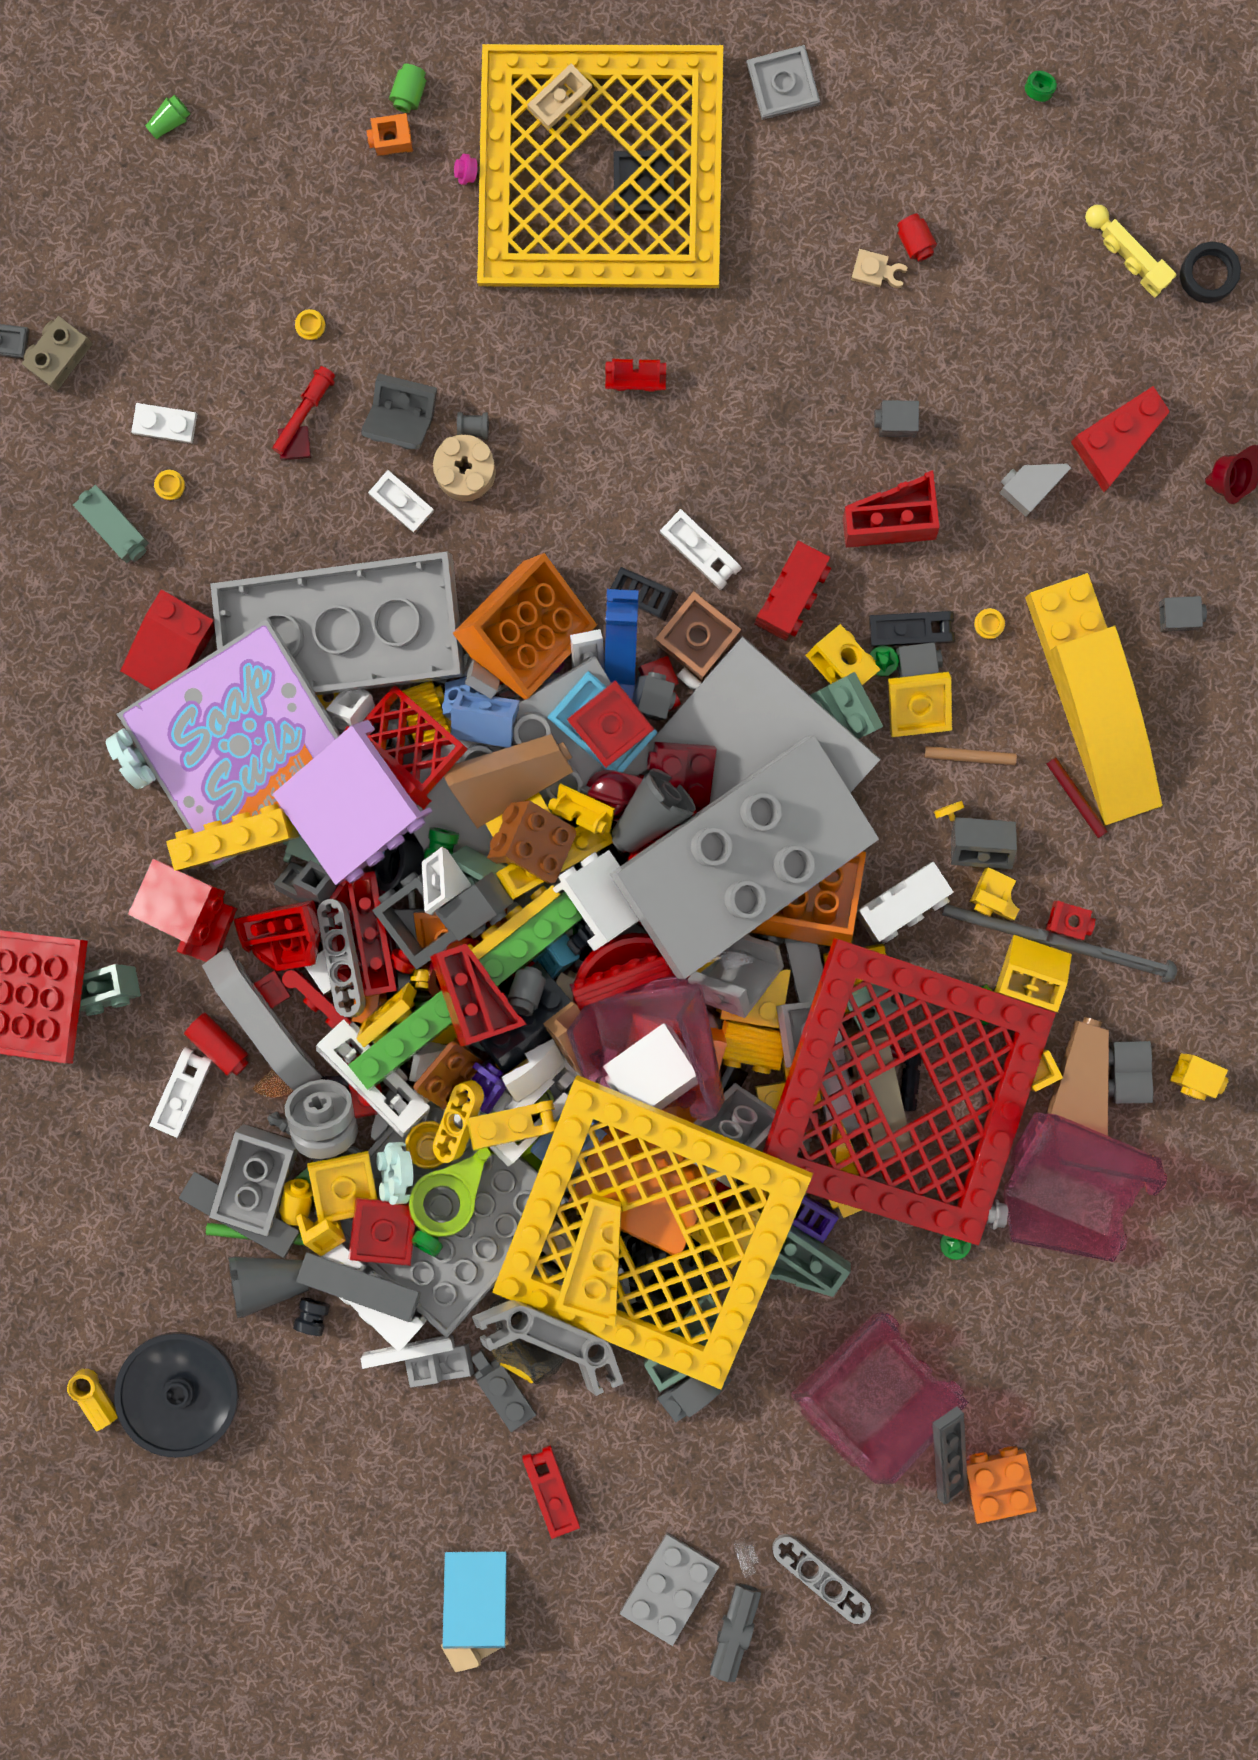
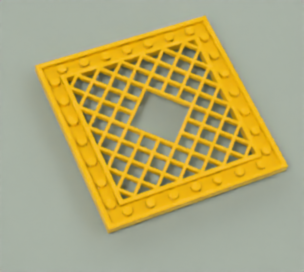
M482 44L478 286L719 288L723 45ZM572 63L598 91L587 101L582 99L580 101L582 106L572 116L566 113L564 117L567 121L556 131L552 127L549 130L547 129L551 136L540 146L530 134L542 123L537 119L525 131L515 120L526 109L531 113L527 104ZM535 79L549 80L541 86ZM595 79L609 80L601 86ZM625 79L639 80L631 86ZM655 79L670 80L661 86ZM685 79H692V86ZM526 80L537 89L527 101L516 91ZM616 80L628 90L617 102L606 91ZM647 80L658 90L648 101L636 91ZM677 80L688 90L678 101L667 92ZM564 83V86L568 89L566 95L569 97L571 93L574 94L575 92ZM512 95L522 104L513 114ZM601 95L612 104L602 116L591 107ZM631 95L643 105L632 116L621 107ZM661 95L673 105L662 117L651 107ZM691 96L692 117L681 106ZM585 110H588L597 120L587 131L575 121ZM616 110L627 120L617 131L605 121ZM646 110L657 120L647 131L636 122ZM676 110L687 120L678 131H675L666 122ZM513 125L522 135L511 145ZM570 125L581 134L571 146L560 136ZM602 125L641 166L599 206L559 165ZM630 125L642 135L632 146L620 136ZM661 125L672 135L662 146L650 136ZM692 125L690 146L681 135ZM525 139L536 149L526 160L515 151ZM555 139L566 149L556 161L545 151ZM645 140L657 150L646 161L635 151ZM675 140L687 150L677 161L665 151ZM541 154L551 165L539 176L531 168L530 164ZM511 155L521 164L512 174ZM660 155L672 165L661 176L650 166ZM690 155L691 177L680 166ZM524 169L536 179L526 190H523L514 181ZM556 169L566 180L554 191L544 179ZM645 169L656 179L646 191L634 181ZM675 170L687 180L676 191L664 181ZM539 184L551 194L540 205L529 196ZM569 184L581 194L570 206L559 196ZM631 184L641 196L629 206L619 195ZM660 184L671 195L661 206L649 196ZM512 185L520 195L510 204V187ZM689 186L690 206L679 196ZM524 199L535 209L525 220L513 210ZM554 199L565 209L555 220L544 211ZM584 199L595 209L585 220L574 211ZM614 199L625 209L615 221L604 211ZM644 200L656 210L645 221L634 211ZM674 200L686 210L676 221L664 211ZM510 214L520 224L511 233ZM538 214L550 224L539 236L528 225ZM570 214L580 225L568 236L558 224ZM600 214L610 226L598 236L588 225ZM629 214L640 224L630 236L618 226ZM659 215L671 225L660 236L649 226ZM689 215L690 237L679 226ZM523 229L534 238L524 250L513 241ZM553 229L565 239L554 250L543 241ZM583 229L595 239L584 251L573 241ZM615 229L625 241L613 251L603 239ZM644 229L655 239L645 251L633 241ZM674 229L685 239L675 251L663 241ZM509 244L518 253H509ZM540 244L549 254L528 253ZM570 244L579 254L559 253ZM600 244L609 254L589 253ZM630 244L639 254L619 253ZM660 244L669 254L650 253ZM689 245V255H679Z
M577 1075L573 1081L492 1293L509 1300L520 1301L605 1341L721 1390L813 1173ZM594 1119L597 1120V1121H600V1122H598V1123L592 1125V1122H593ZM609 1126L615 1140L600 1144L594 1130ZM617 1129L628 1133V1135L620 1137ZM589 1134L595 1147L581 1152ZM638 1138L644 1152L630 1157L623 1143ZM647 1142L655 1144L658 1147L649 1149ZM617 1145L624 1159L610 1164L603 1150ZM667 1150L673 1164L659 1169L653 1155ZM598 1153L604 1167L590 1171L584 1157ZM676 1154L688 1159L679 1162ZM647 1157L653 1172L639 1176L633 1162ZM578 1161L584 1174L571 1178ZM697 1163L702 1177L688 1181L682 1167ZM627 1165L633 1179L619 1184L613 1169ZM705 1166L710 1167V1168H712V1169H714V1170H717V1171L708 1174V1172H707ZM676 1170L682 1184L668 1189L662 1175ZM607 1172L613 1186L599 1191L593 1177ZM726 1175L732 1189L717 1193L711 1180ZM656 1177L662 1191L648 1196L642 1182ZM734 1178L741 1180L746 1184L737 1186V1183ZM586 1179L593 1194L605 1196L616 1192L622 1202L621 1212L665 1197L689 1247V1250L636 1268L620 1236L621 1251L619 1252V1258L624 1257L630 1270L618 1274L619 1297H617V1304L622 1302L627 1313L617 1309L615 1327L555 1309L562 1285L554 1281L565 1278L567 1267L562 1256L573 1252L576 1238L572 1230L581 1227L583 1221L569 1224L563 1211L576 1206L582 1219L584 1218L586 1211L583 1203L589 1201L591 1194L579 1198L573 1184ZM706 1182L712 1196L697 1201L691 1187ZM636 1184L642 1198L628 1203L622 1189ZM755 1187L761 1201L747 1206L741 1192ZM568 1188L573 1201L560 1205ZM685 1189L691 1204L677 1208L671 1194ZM764 1191L770 1193L768 1198L766 1197ZM735 1194L741 1208L726 1213L720 1199ZM715 1202L721 1216L706 1220L700 1207ZM764 1207L756 1225L750 1212ZM695 1209L701 1223L686 1228L680 1214ZM557 1214L563 1227L550 1231ZM744 1214L750 1228L736 1233L730 1219ZM724 1221L730 1235L715 1240L709 1226ZM704 1229L710 1242L695 1247L689 1233ZM566 1232L572 1246L559 1251L552 1237ZM752 1234L744 1252L739 1238ZM547 1240L553 1253L540 1257ZM733 1241L739 1254L724 1259L719 1245ZM713 1248L718 1262L704 1266L699 1252ZM693 1255L698 1269L684 1273L679 1259ZM556 1259L562 1272L548 1277L542 1263ZM741 1261L733 1278L728 1265ZM673 1262L678 1276L664 1280L659 1266ZM536 1267L541 1276L534 1274V1270ZM722 1267L728 1281L713 1285L707 1272ZM653 1269L659 1283L645 1287L639 1274ZM702 1274L708 1288L693 1292L688 1279ZM633 1276L639 1290L625 1294L619 1281ZM682 1281L688 1295L673 1299L668 1286ZM730 1287L722 1305L716 1291ZM662 1288L668 1302L654 1306L648 1293ZM711 1294L717 1307L702 1311L696 1298ZM642 1295L648 1309L634 1313L628 1300ZM691 1300L697 1314L682 1318L677 1305ZM671 1307L677 1321L663 1325L657 1312ZM719 1313L711 1330L706 1317ZM651 1314L656 1325L640 1318ZM700 1320L706 1333L691 1337L686 1324ZM680 1326L684 1337L668 1330ZM708 1339V1341H707V1343H706L705 1346H703V1345L697 1343V1342H700V1341H703V1340Z

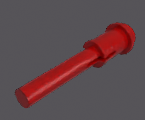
M320 366L318 370L315 369L313 371V379L304 393L301 394L302 402L272 447L275 452L281 455L284 453L312 407H317L329 386L335 384L334 378L336 376L329 369Z

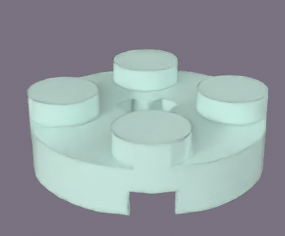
M124 728L106 739L110 756L113 761L118 758L122 766L119 771L134 788H143L156 780L155 775L146 765L147 762L138 748L135 747L132 738Z
M404 1142L388 1143L385 1146L384 1152H378L376 1157L377 1169L381 1171L382 1183L379 1186V1196L381 1201H388L391 1205L406 1204L411 1196L405 1195L407 1186H413V1165L410 1152L403 1151L402 1147L406 1146Z

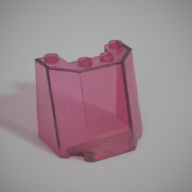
M676 976L659 978L586 1005L568 1028L567 1035L582 1077L610 1088L605 1080L608 1074L603 1066L665 1023L674 1029L687 1049L698 1084L661 1110L680 1106L681 1108L690 1107L689 1111L693 1118L706 1121L716 1117L725 1102L703 989L697 983L689 984L687 978L677 979ZM609 1126L602 1127L601 1130L609 1129Z
M1035 1112L1012 1151L1010 1165L1014 1166V1173L1004 1189L1003 1197L1008 1207L1007 1219L1011 1240L1015 1243L1114 1262L1127 1245V1234L1124 1233L1121 1219L1128 1208L1133 1206L1135 1197L1141 1188L1145 1187L1149 1195L1156 1196L1166 1186L1167 1175L1163 1170L1161 1158L1062 1116Z
M883 1312L872 1314L791 1393V1396L802 1407L800 1411L802 1416L852 1467L857 1465L875 1484H895L933 1443V1422L956 1406L962 1411L969 1402L963 1397L964 1391L958 1384L953 1381H949V1383L943 1380L937 1381L931 1375L933 1371L930 1366L923 1360H917L910 1353L912 1349L908 1343L898 1337L900 1335L898 1330L900 1325L897 1320L890 1314H884Z

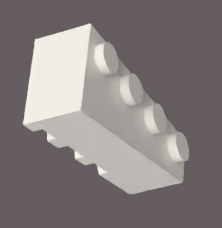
M345 1242L320 1256L382 1278L366 1262L349 1260V1246ZM340 1298L347 1305H351L358 1312L359 1316L366 1323L373 1326L398 1352L403 1349L427 1320L417 1310H415L412 1322H406Z

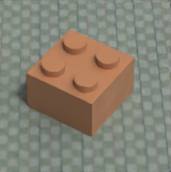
M693 591L655 638V644L703 681L740 635L741 629Z

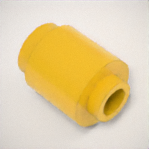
M294 1179L286 1182L284 1185L279 1212L281 1219L286 1224L298 1226L296 1216L301 1213L307 1218L309 1217L313 1192L311 1184L306 1180Z

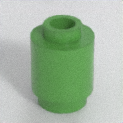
M403 64L402 69L398 70L389 96V100L394 103L393 107L396 110L410 113L411 110L418 109L426 84V72L423 69L412 64Z

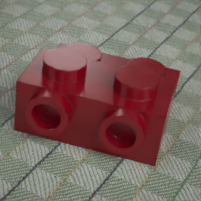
M654 742L653 751L648 752L647 769H659L670 775L672 779L669 783L675 788L681 785L692 798L695 807L705 808L710 804L717 749L715 746Z

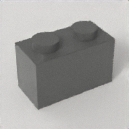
M955 817L951 833V865L1001 869L1013 868L1017 853L1016 822Z
M490 872L437 910V912L458 941L469 934L474 939L488 929L485 925L487 921L494 925L507 915L504 909L511 905L513 900L493 872Z

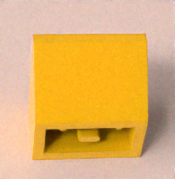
M1013 935L994 992L1052 1012H1058L1068 983L1072 954Z

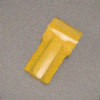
M81 1369L77 1371L69 1380L67 1392L73 1400L78 1402L97 1432L118 1418L116 1408L100 1385L99 1378L93 1370ZM86 1379L91 1385V1390L81 1391L77 1387L76 1380Z

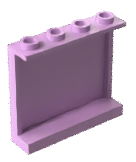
M369 720L351 725L272 794L335 885L346 880L351 884L365 874L362 870L367 865L372 867L385 857L383 852L387 848L391 851L405 841L403 835L408 831L410 834L414 833L426 824L424 818L432 812L431 808L419 811L367 737L375 730Z

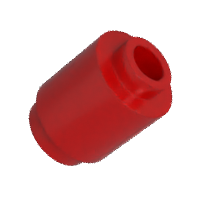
M918 213L904 218L897 224L899 229L897 234L911 260L917 258L918 262H921L934 254L933 249L937 246V243L925 219H921Z

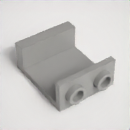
M748 934L729 947L709 975L696 971L690 975L688 983L694 1000L745 1018L784 967L779 946L771 941H763Z

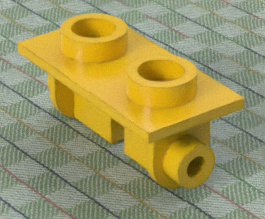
M561 783L559 784L557 799L552 798L548 804V809L552 810L553 815H558L569 821L577 818V825L592 831L594 834L610 833L615 808Z

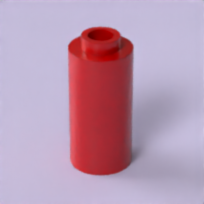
M206 1012L202 1013L184 1032V1035L227 1076L232 1073L236 1076L239 1075L249 1064L246 1060L249 1054Z

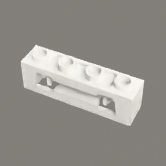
M343 1019L316 1045V1051L403 1138L412 1127L429 1113L430 1106L427 1103L430 1100L417 1093L406 1083L408 1078L399 1068L385 1078L383 1082L395 1094L399 1092L409 1102L408 1105L397 1094L390 1101L389 1107L385 1101L386 1097L376 1087L370 1091L367 1090L337 1052L349 1064L356 1057L357 1053L354 1048L352 1049L349 1046L350 1043L361 1054L371 1046L368 1044L363 1047L356 1039L360 1028L353 1022L349 1025ZM393 1108L400 1114L399 1116L392 1110Z
M562 1055L564 1062L551 1078L517 1103L513 1099L505 1108L509 1110L532 1105L553 1084L563 1092L579 1074L567 1063ZM593 1070L585 1078L593 1081L598 1074ZM560 1072L563 1076L555 1083L552 1079ZM565 1092L562 1093L553 1102L555 1108L552 1111L554 1120L562 1112L569 1092L567 1094ZM541 1116L533 1122L534 1126L542 1125ZM538 1137L522 1140L518 1145L515 1142L489 1148L507 1166H510Z

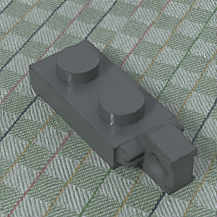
M482 1349L472 1355L471 1359L479 1370L474 1373L477 1383L510 1432H513L536 1416V1412L508 1370L500 1365L497 1358L491 1362Z

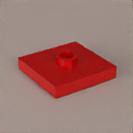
M616 680L567 718L568 722L605 768L654 730Z
M356 1197L348 1259L352 1261L411 1266L413 1250L411 1240L415 1234L416 1224L410 1214L409 1202L391 1205L388 1201H381L380 1199Z

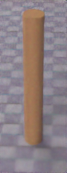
M925 746L924 758L1015 766L1017 755L1015 753Z

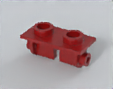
M612 358V362L606 361L605 389H614L616 391L634 389L648 392L666 390V363H660V359H639V369H633V359Z

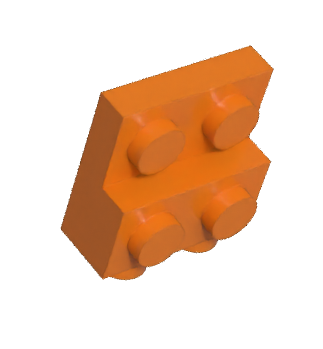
M1008 1446L999 1449L1000 1454L988 1456L986 1452H980L969 1456L970 1460L966 1461L967 1482L977 1524L1037 1511L1027 1456L1023 1449L1018 1450L1017 1446Z

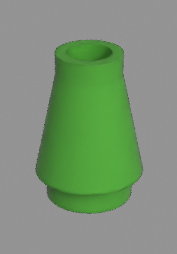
M173 95L170 99L166 97L145 126L158 139L163 134L187 122L186 118L191 113L176 95Z

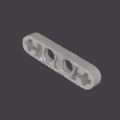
M327 899L319 905L317 918L334 1007L341 1016L353 1018L362 1014L366 1006V1000L349 912L343 902ZM331 906L339 910V914L334 915V920L327 917V913L331 912ZM335 925L342 926V929H332L329 931V927L334 928ZM336 935H342L345 938V947L339 952L334 951L332 948V940ZM342 965H348L351 969V976L345 982H341L337 976V971ZM354 986V989H348V992L340 990L341 987ZM348 994L351 999L356 1000V1004L351 1006V1010L344 1007V1003L349 1000Z
M782 1534L774 1540L772 1550L776 1560L853 1624H861L869 1619L871 1615L869 1600L798 1539L790 1534ZM789 1542L793 1543L791 1548L797 1556L800 1555L801 1551L805 1553L798 1559L795 1567L791 1565L795 1562L792 1556L788 1553L783 1556L780 1555L781 1548L779 1545L781 1543L785 1545ZM809 1560L816 1562L819 1566L818 1572L811 1577L805 1576L801 1572V1566ZM835 1580L840 1582L842 1585L840 1594L837 1596L826 1594L825 1586L829 1581ZM848 1591L852 1592L848 1597L854 1604L863 1603L864 1613L862 1615L859 1613L851 1615L852 1609L845 1601L842 1607L838 1605L846 1598Z

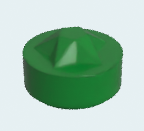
M1045 71L1032 72L1025 83L1027 95L1039 102L1050 100L1057 88L1055 78Z
M879 646L871 651L870 655L881 669L875 674L876 676L886 677L896 670L899 659L897 653L891 647Z
M417 1230L411 1240L414 1246L433 1257L438 1256L443 1248L438 1237L430 1236Z
M942 1235L940 1238V1249L946 1257L959 1260L969 1253L971 1243Z

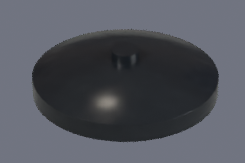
M169 1332L155 1336L138 1346L123 1363L116 1379L114 1391L116 1413L129 1437L140 1447L151 1453L173 1458L187 1457L200 1453L215 1444L223 1436L235 1417L239 1403V1384L235 1369L227 1355L217 1345L202 1336L187 1332Z

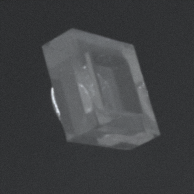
M745 1538L734 1541V1549L744 1578L756 1574L754 1564L759 1563L754 1545L747 1546Z

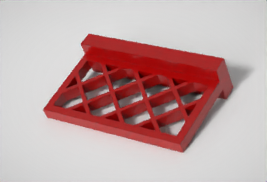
M394 685L363 721L369 720L372 726L380 722V732L368 735L367 737L412 801L424 810L432 801L427 797L428 793L468 748ZM400 697V710L390 712V706ZM418 714L417 725L406 727L407 716ZM399 718L398 729L388 731L389 720ZM435 729L434 740L423 742L424 731ZM416 733L415 744L404 746L405 735ZM397 737L396 748L386 750L387 739ZM455 745V748L446 757H441V746ZM433 748V758L422 761V750ZM414 752L413 763L403 765L404 754ZM432 768L431 775L422 784L420 782L421 770Z

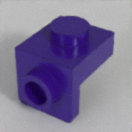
M475 1062L473 1068L477 1070V1073L472 1080L476 1081L484 1092V1100L480 1110L483 1113L489 1114L507 1088L501 1078L504 1072L490 1062L486 1066Z

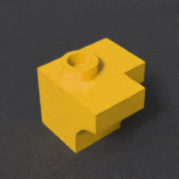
M989 867L985 868L970 899V902L976 904L974 910L991 917L992 913H995L1010 921L1015 920L1020 910L1011 899V891L1016 880Z

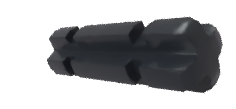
M919 1053L904 1061L906 1068H903L901 1093H903L901 1099L904 1111H915L917 1109L915 1094H918L920 1079L918 1065L921 1066L922 1059Z

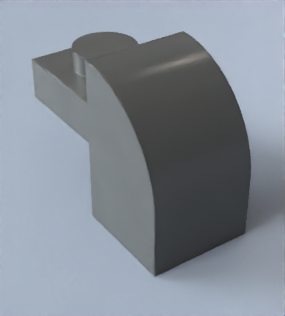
M311 860L304 868L290 862L274 883L276 891L300 903L314 900L316 909L324 900L331 897L339 885L334 884L323 866Z
M687 1375L682 1381L661 1393L657 1399L672 1419L677 1422L686 1416L691 1417L704 1408L732 1380L727 1375L720 1390Z

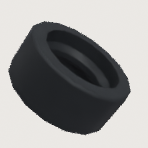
M1210 241L1199 244L1189 252L1181 265L1179 277L1182 288L1188 296L1198 302L1213 303L1221 301L1232 292L1240 280L1241 266L1239 258L1232 248L1220 242ZM1203 256H1216L1227 267V280L1218 289H1205L1198 285L1193 278V266Z
M403 836L405 841L391 851L387 848L384 852L385 857L383 860L374 865L377 885L381 890L387 892L393 888L397 892L403 888L400 882L415 871L418 876L422 874L424 852L417 839Z

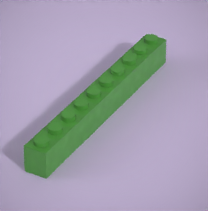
M564 892L479 961L499 988L513 977L517 970L523 969L574 928L583 917L566 892ZM442 991L437 993L348 1065L367 1090H372L453 1025Z

